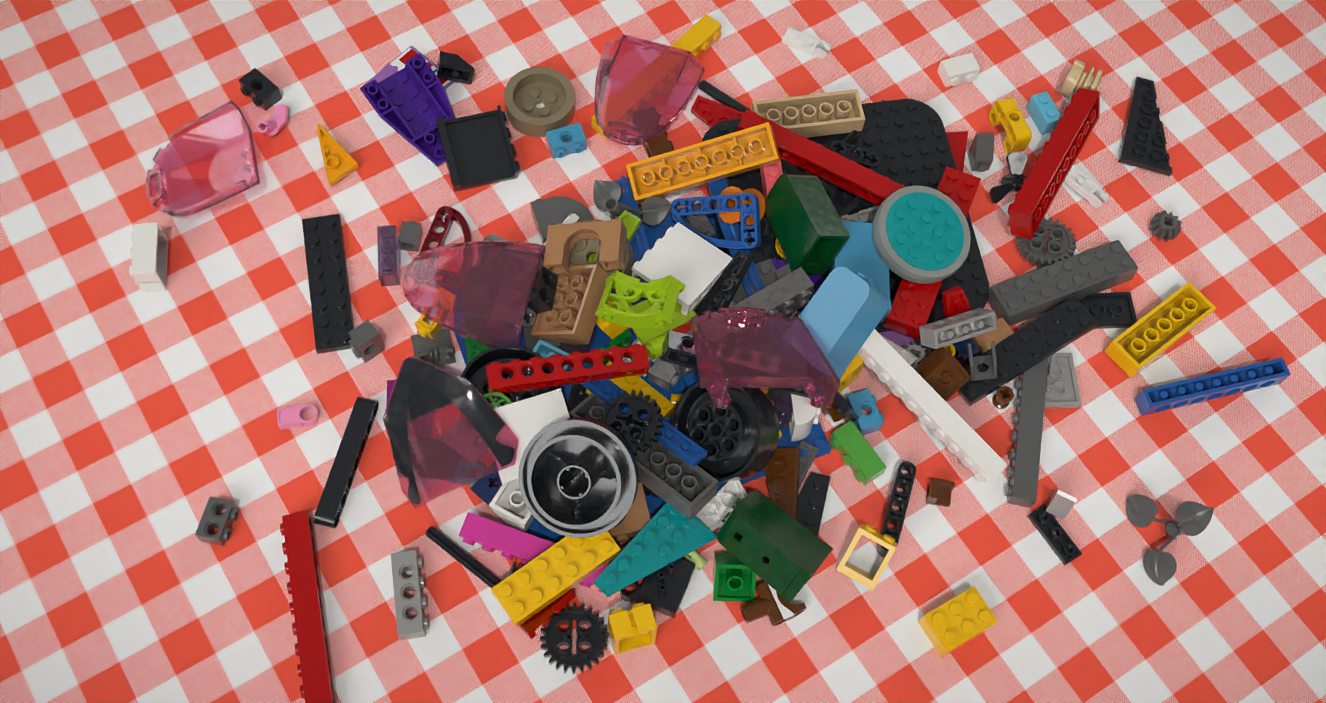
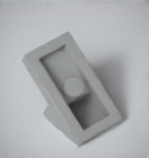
M1052 489L1049 495L1052 498L1046 511L1061 519H1065L1076 503L1077 498L1060 490Z

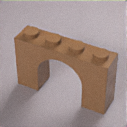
M622 219L548 225L544 267L554 274H567L570 253L574 246L586 239H596L601 241L599 262L604 271L623 270L627 229Z
M641 482L638 483L634 503L623 521L616 527L608 530L611 537L617 543H625L629 539L634 538L651 520Z

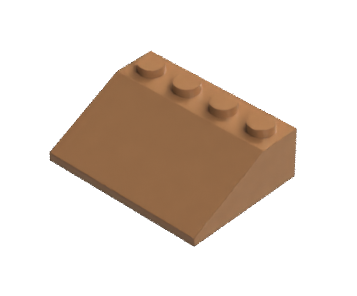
M597 264L569 266L567 274H555L558 276L553 308L550 311L537 314L531 332L533 337L572 345L589 344L597 320L595 311L600 303L606 285V278L610 276Z

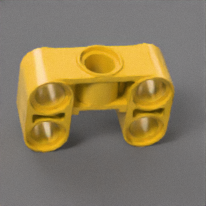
M1013 97L995 101L989 113V120L993 127L1003 125L1007 134L1003 142L1006 154L1026 150L1031 141L1032 132L1017 106L1016 100Z

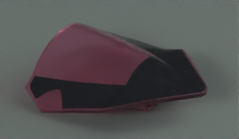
M408 356L403 360L385 409L383 422L390 441L401 491L415 509L466 484L515 465L519 438L468 379L414 356Z

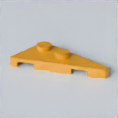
M319 123L317 125V134L327 180L331 187L359 168V166Z

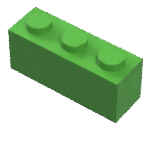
M852 421L832 432L829 439L832 448L836 451L838 450L845 465L851 467L855 478L862 482L864 486L884 473L887 466Z

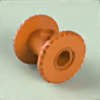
M730 186L719 194L752 193L757 195L760 206V220L763 218L766 202L760 191L752 188L742 191L738 187ZM730 198L728 201V206L732 209L736 205L734 198ZM749 198V200H741L742 204L750 205L753 203V200ZM740 212L718 213L721 220L726 223L735 224L739 221L741 222ZM748 216L746 219L747 225L754 224V217Z

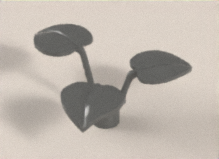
M595 180L593 197L595 205L602 211H608L611 214V219L620 216L623 210L626 209L640 215L643 214V221L650 226H655L665 220L671 209V203L667 199L651 197L642 202L641 207L643 211L636 210L619 202L622 196V189L617 183Z
M1130 495L1126 499V513L1129 521L1138 528L1148 527L1151 521L1163 523L1166 525V532L1171 536L1158 551L1154 549L1148 550L1143 558V566L1148 577L1156 584L1163 586L1174 576L1177 569L1174 556L1169 552H1163V549L1173 540H1176L1179 535L1196 536L1202 533L1211 521L1214 508L1198 502L1186 501L1178 506L1176 520H1162L1154 517L1158 513L1159 508L1153 499L1145 495Z

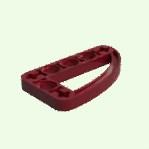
M442 206L437 210L412 269V277L415 283L437 289L441 287L450 292L458 293L463 291L466 275L472 264L473 246L467 221L456 209ZM453 221L459 225L464 236V256L460 273L434 268ZM437 227H443L444 231L437 233L435 232V229ZM431 242L438 243L434 248L428 246ZM424 257L432 258L428 263L422 261ZM422 268H424V269H423L424 275H421L420 277H418V275H420L421 272H422ZM436 276L444 277L440 282L434 281Z

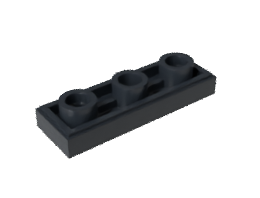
M1044 504L1027 517L1065 566L1081 556L1082 553L1055 517L1046 511L1047 507Z

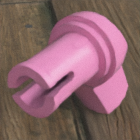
M284 104L276 105L274 115L266 121L258 122L257 127H261V129L257 130L269 136L279 133L287 124L288 106Z

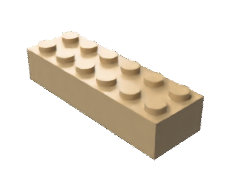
M858 89L753 101L751 112L772 120L774 123L806 138L850 133L853 130H857V132L862 131L865 122Z

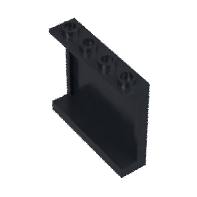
M500 105L497 106V110L445 121L443 117L436 118V126L453 192L517 178L520 167L518 161L514 160L513 155H516L513 144L510 145L509 138H511L509 127L506 128L505 126L507 118L505 111H501Z

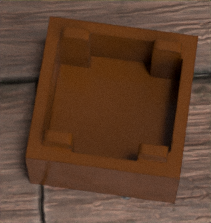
M944 347L935 349L914 368L945 401L971 379L966 370Z

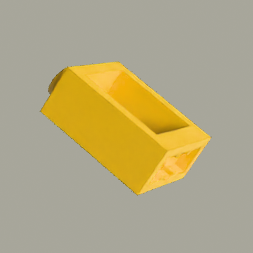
M861 524L836 570L874 590L898 544L893 537L877 533L875 527L869 524ZM861 535L889 549L875 576L847 562Z

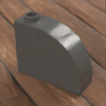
M557 196L530 202L531 213L542 245L547 239L548 225L562 223L570 214L575 213L579 217L576 222L594 220L589 209L572 198Z

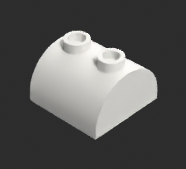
M789 394L787 413L791 442L806 438L811 432L813 424H818L820 404H816L815 399Z

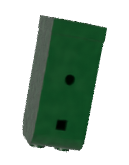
M782 174L766 197L765 213L786 256L791 272L802 267L806 274H825L850 238V234L844 227L817 176Z
M755 491L749 492L742 500L738 498L731 507L733 511L731 513L728 512L722 519L723 525L716 534L717 540L726 550L790 603L833 548L816 537L766 496Z

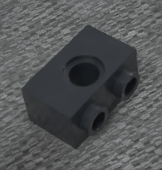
M256 68L239 79L241 92L246 97L249 96L257 107L261 106L265 111L282 99L279 88Z

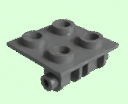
M449 328L441 329L434 339L428 336L423 338L419 334L411 336L415 359L433 367L456 363Z

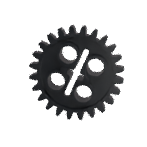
M634 390L629 396L624 391V397L617 393V400L609 398L611 404H603L606 411H599L603 418H599L597 421L610 425L613 428L621 426L620 433L628 441L635 456H637L638 450L645 453L646 446L652 449L651 442L658 443L656 435L662 436V432L658 428H664V424L660 422L664 417L662 414H659L662 411L660 407H656L657 402L655 400L651 402L650 395L644 398L643 392L636 396ZM623 408L630 409L626 414L620 413ZM642 414L649 415L646 420L639 419ZM636 432H640V433H641V436H640L639 438H637V439H633V438H632V435H633L634 433H636Z
M573 604L572 610H569L566 605L564 612H558L557 616L552 614L550 616L552 621L546 625L547 628H541V633L545 634V636L540 637V641L545 642L540 646L541 650H547L543 654L544 658L551 656L549 664L551 665L556 662V670L563 666L564 673L571 668L573 674H575L576 668H579L581 673H584L585 666L591 670V662L598 665L597 656L603 658L604 653L601 650H607V645L602 642L608 641V636L603 635L607 633V628H601L604 625V620L597 621L599 614L597 613L592 616V608L585 612L584 605L581 606L580 610H577L576 604ZM573 621H576V657H572ZM562 624L569 626V630L565 633L558 630V627ZM587 624L591 629L584 633L579 630V627ZM561 645H566L569 648V651L565 654H561L557 650ZM582 645H587L590 647V651L583 654L579 651V648Z

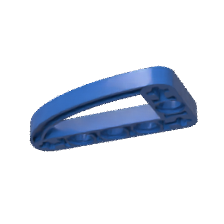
M741 193L681 198L674 200L671 204V212L676 224L679 222L713 246L731 249H754L761 243L759 198L755 194ZM730 198L736 200V205L732 209L728 206ZM749 198L753 200V203L750 205L742 204L741 200L746 201ZM714 199L719 204L716 210L711 208V202ZM696 201L701 203L699 211H695L693 207ZM688 205V209L678 210L677 207ZM740 212L742 241L723 240L706 235L692 227L684 216ZM748 216L754 217L755 221L752 226H748L746 223ZM747 229H755V232H747ZM751 237L755 238V242L750 243L748 239Z

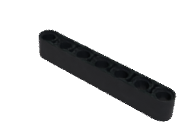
M357 397L316 509L314 524L334 529L337 527L378 411V401Z

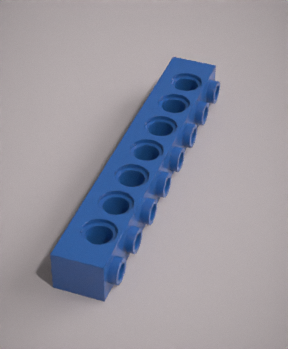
M1278 358L1144 389L1137 395L1135 401L1141 415L1144 416L1281 384L1291 374L1283 358Z

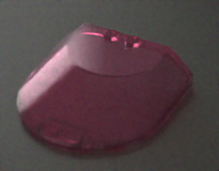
M228 101L175 131L168 138L170 142L164 149L159 148L152 159L155 164L153 169L147 172L146 194L150 203L160 212L169 216L181 217L201 212L260 184L252 130L239 107L233 101Z

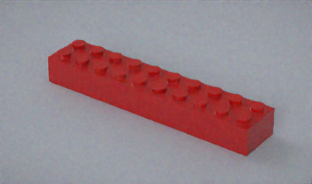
M1079 88L1076 94L1072 95L1071 103L1065 107L1063 117L1059 118L1056 129L1052 130L1049 141L1045 142L1042 153L1038 154L1036 164L1030 168L1028 178L1024 179L1021 190L1017 191L1013 204L1011 203L1008 207V214L1010 215L1008 226H1010L1011 235L1032 240L1100 118V91Z
M946 166L937 190L952 199L966 218L981 178ZM902 278L883 327L920 340L919 327L926 325L943 280L930 284H921Z

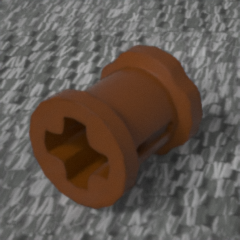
M1008 386L999 387L996 394L992 397L993 405L998 409L1007 408L1009 402L1014 398L1013 390Z

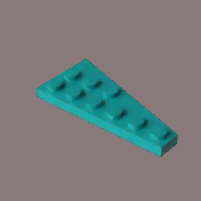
M666 502L593 583L609 597L655 571L664 568L669 563H673L716 540L717 537L696 516L688 520Z

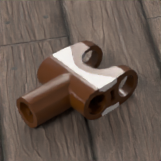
M766 582L756 586L759 599L740 606L741 614L746 623L768 615L772 626L785 623L807 609L805 603H787L781 597V594Z

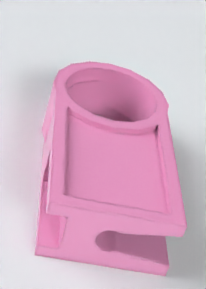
M311 404L277 409L278 427L282 430L312 426L319 420L318 410ZM307 410L315 411V416L311 420H303L302 414Z

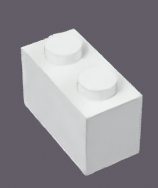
M973 53L942 60L937 72L944 86L949 87L974 81L977 79L980 67Z

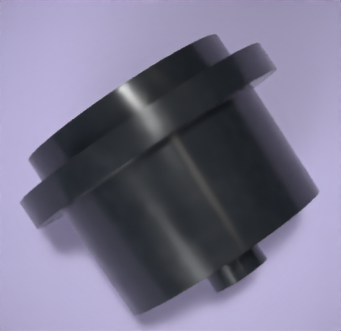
M579 417L556 421L537 433L523 452L518 473L521 495L532 515L551 531L573 538L597 536L616 526L633 505L639 483L637 463L631 446L625 437L610 425L593 419Z

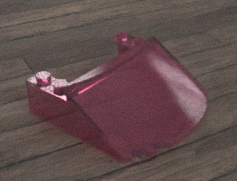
M752 307L719 308L718 312L714 313L707 310L704 311L702 316L695 315L691 318L700 386L707 389L716 408H727L731 403V398L726 389L739 387L803 388V392L808 395L811 400L810 404L813 407H831L840 384V379L802 319L795 317L793 321L784 318L783 313L777 312L776 315L765 313V309Z

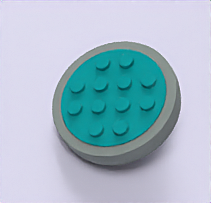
M908 186L897 190L880 205L872 224L873 243L881 260L896 275L911 282L930 284L941 281L955 273L969 253L971 237L964 214L952 199L930 187Z

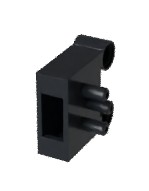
M683 559L669 563L664 568L645 577L641 588H639L637 582L628 586L634 588L635 592L633 594H626L624 589H622L620 597L625 602L650 604L652 610L675 619L696 564Z

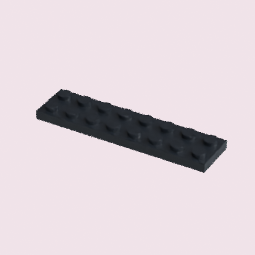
M333 214L302 219L316 352L320 354L351 349L352 347L348 342L351 340L348 332L353 330L354 326L340 215Z
M1073 296L996 344L997 378L974 381L969 379L957 391L971 406L1098 327V321ZM991 349L978 356L991 355ZM967 362L962 367L970 375L969 362ZM985 363L977 366V370L980 372H986L989 368Z

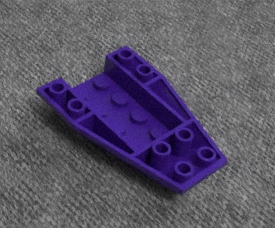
M420 53L405 61V68L379 83L374 79L360 88L379 117L437 167L446 162L436 126V118L443 117L445 121L455 119L441 81Z

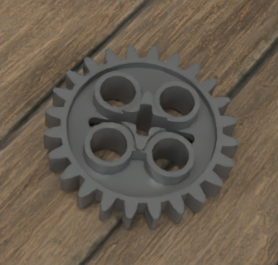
M1044 217L1032 240L1016 236L1015 245L1018 246L1017 251H1022L1020 256L1027 257L1026 262L1032 260L1033 266L1039 263V268H1041L1043 265L1048 266L1072 257L1076 249L1075 244L1077 240L1073 239L1075 234L1070 233L1071 228L1065 229V223L1060 225L1059 220L1052 222V217L1049 220H1046ZM1047 231H1049L1045 254H1042Z

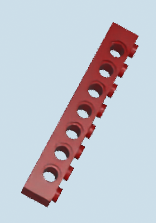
M632 344L626 348L615 346L603 351L601 349H593L587 353L576 351L569 355L554 354L549 358L533 357L526 361L515 359L511 360L510 363L503 364L501 362H493L486 366V377L489 393L498 392L503 394L648 374L650 364L646 345ZM622 358H630L632 362L625 363ZM609 360L612 362V365L606 366L602 361ZM590 363L593 367L585 368L582 364ZM569 365L573 369L566 371L563 369V366ZM550 368L553 372L547 374L543 372V369ZM529 370L533 374L531 376H525L523 375V372ZM505 373H510L513 377L510 379H505L502 375Z

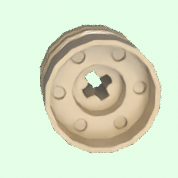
M1075 59L1059 93L1070 97L1079 88L1097 91L1103 70L1098 69L1094 76L1092 75L1095 69L1094 66L1088 72H1085L1086 63Z

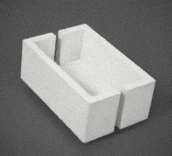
M158 222L134 224V232H131L133 248L130 249L132 265H129V274L131 277L133 276L136 285L140 287L142 292L166 291L169 241Z

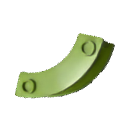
M616 270L606 278V285L595 315L605 322L629 328L654 329L665 327L674 322L672 315L679 293L684 291L685 284L671 275L661 279L650 280V283H643L638 278L630 277ZM612 288L616 290V294L611 293ZM641 297L647 298L652 306L638 314L627 304L636 302ZM608 299L614 300L610 303L611 306L607 305Z

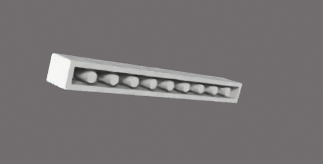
M874 329L856 355H859L864 360V364L877 374L880 381L886 383L891 388L892 393L900 397L905 402L906 407L913 411L919 417V420L933 431L936 438L942 440L947 445V449L961 460V463L975 474L978 481L984 484L994 481L1007 467V464Z

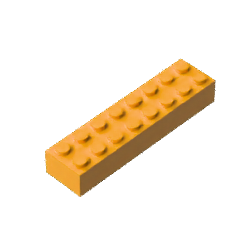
M767 122L627 164L626 167L635 201L641 203L651 197H662L781 162L772 125Z

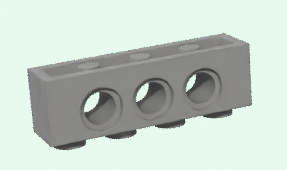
M977 308L919 327L921 345L934 349L997 329L995 311L984 308Z
M416 550L391 553L398 637L400 640L426 637L425 630L429 629L428 617H424L423 609H427L426 597L422 596L421 590L425 588L424 576H420V569L423 568L422 556H418ZM406 571L414 572L410 578L403 577ZM408 591L416 592L412 598H405V595ZM409 612H417V616L415 618H407Z

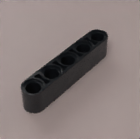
M909 461L902 462L895 472L879 533L883 536L887 534L893 537L897 544L916 475V467ZM901 471H907L909 476L904 475ZM897 488L903 489L905 494L899 493ZM892 506L899 507L901 512L894 511ZM887 524L894 525L896 530L889 529ZM878 543L876 545L877 553L885 557L889 549Z

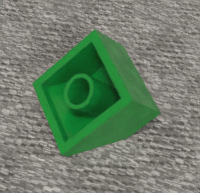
M715 552L713 601H754L757 574L731 553Z

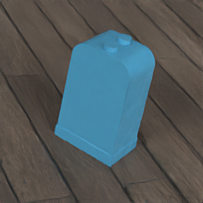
M861 220L843 222L844 227L850 234V238L828 268V275L837 267H846L855 274L858 271L877 283V289L889 299V308L880 320L883 323L891 310L889 267L881 260L875 249L872 238L873 223H865V221Z
M837 267L828 275L790 329L782 336V339L818 369L840 380L848 365L887 312L889 299L877 289V283L858 271L855 274L846 267Z

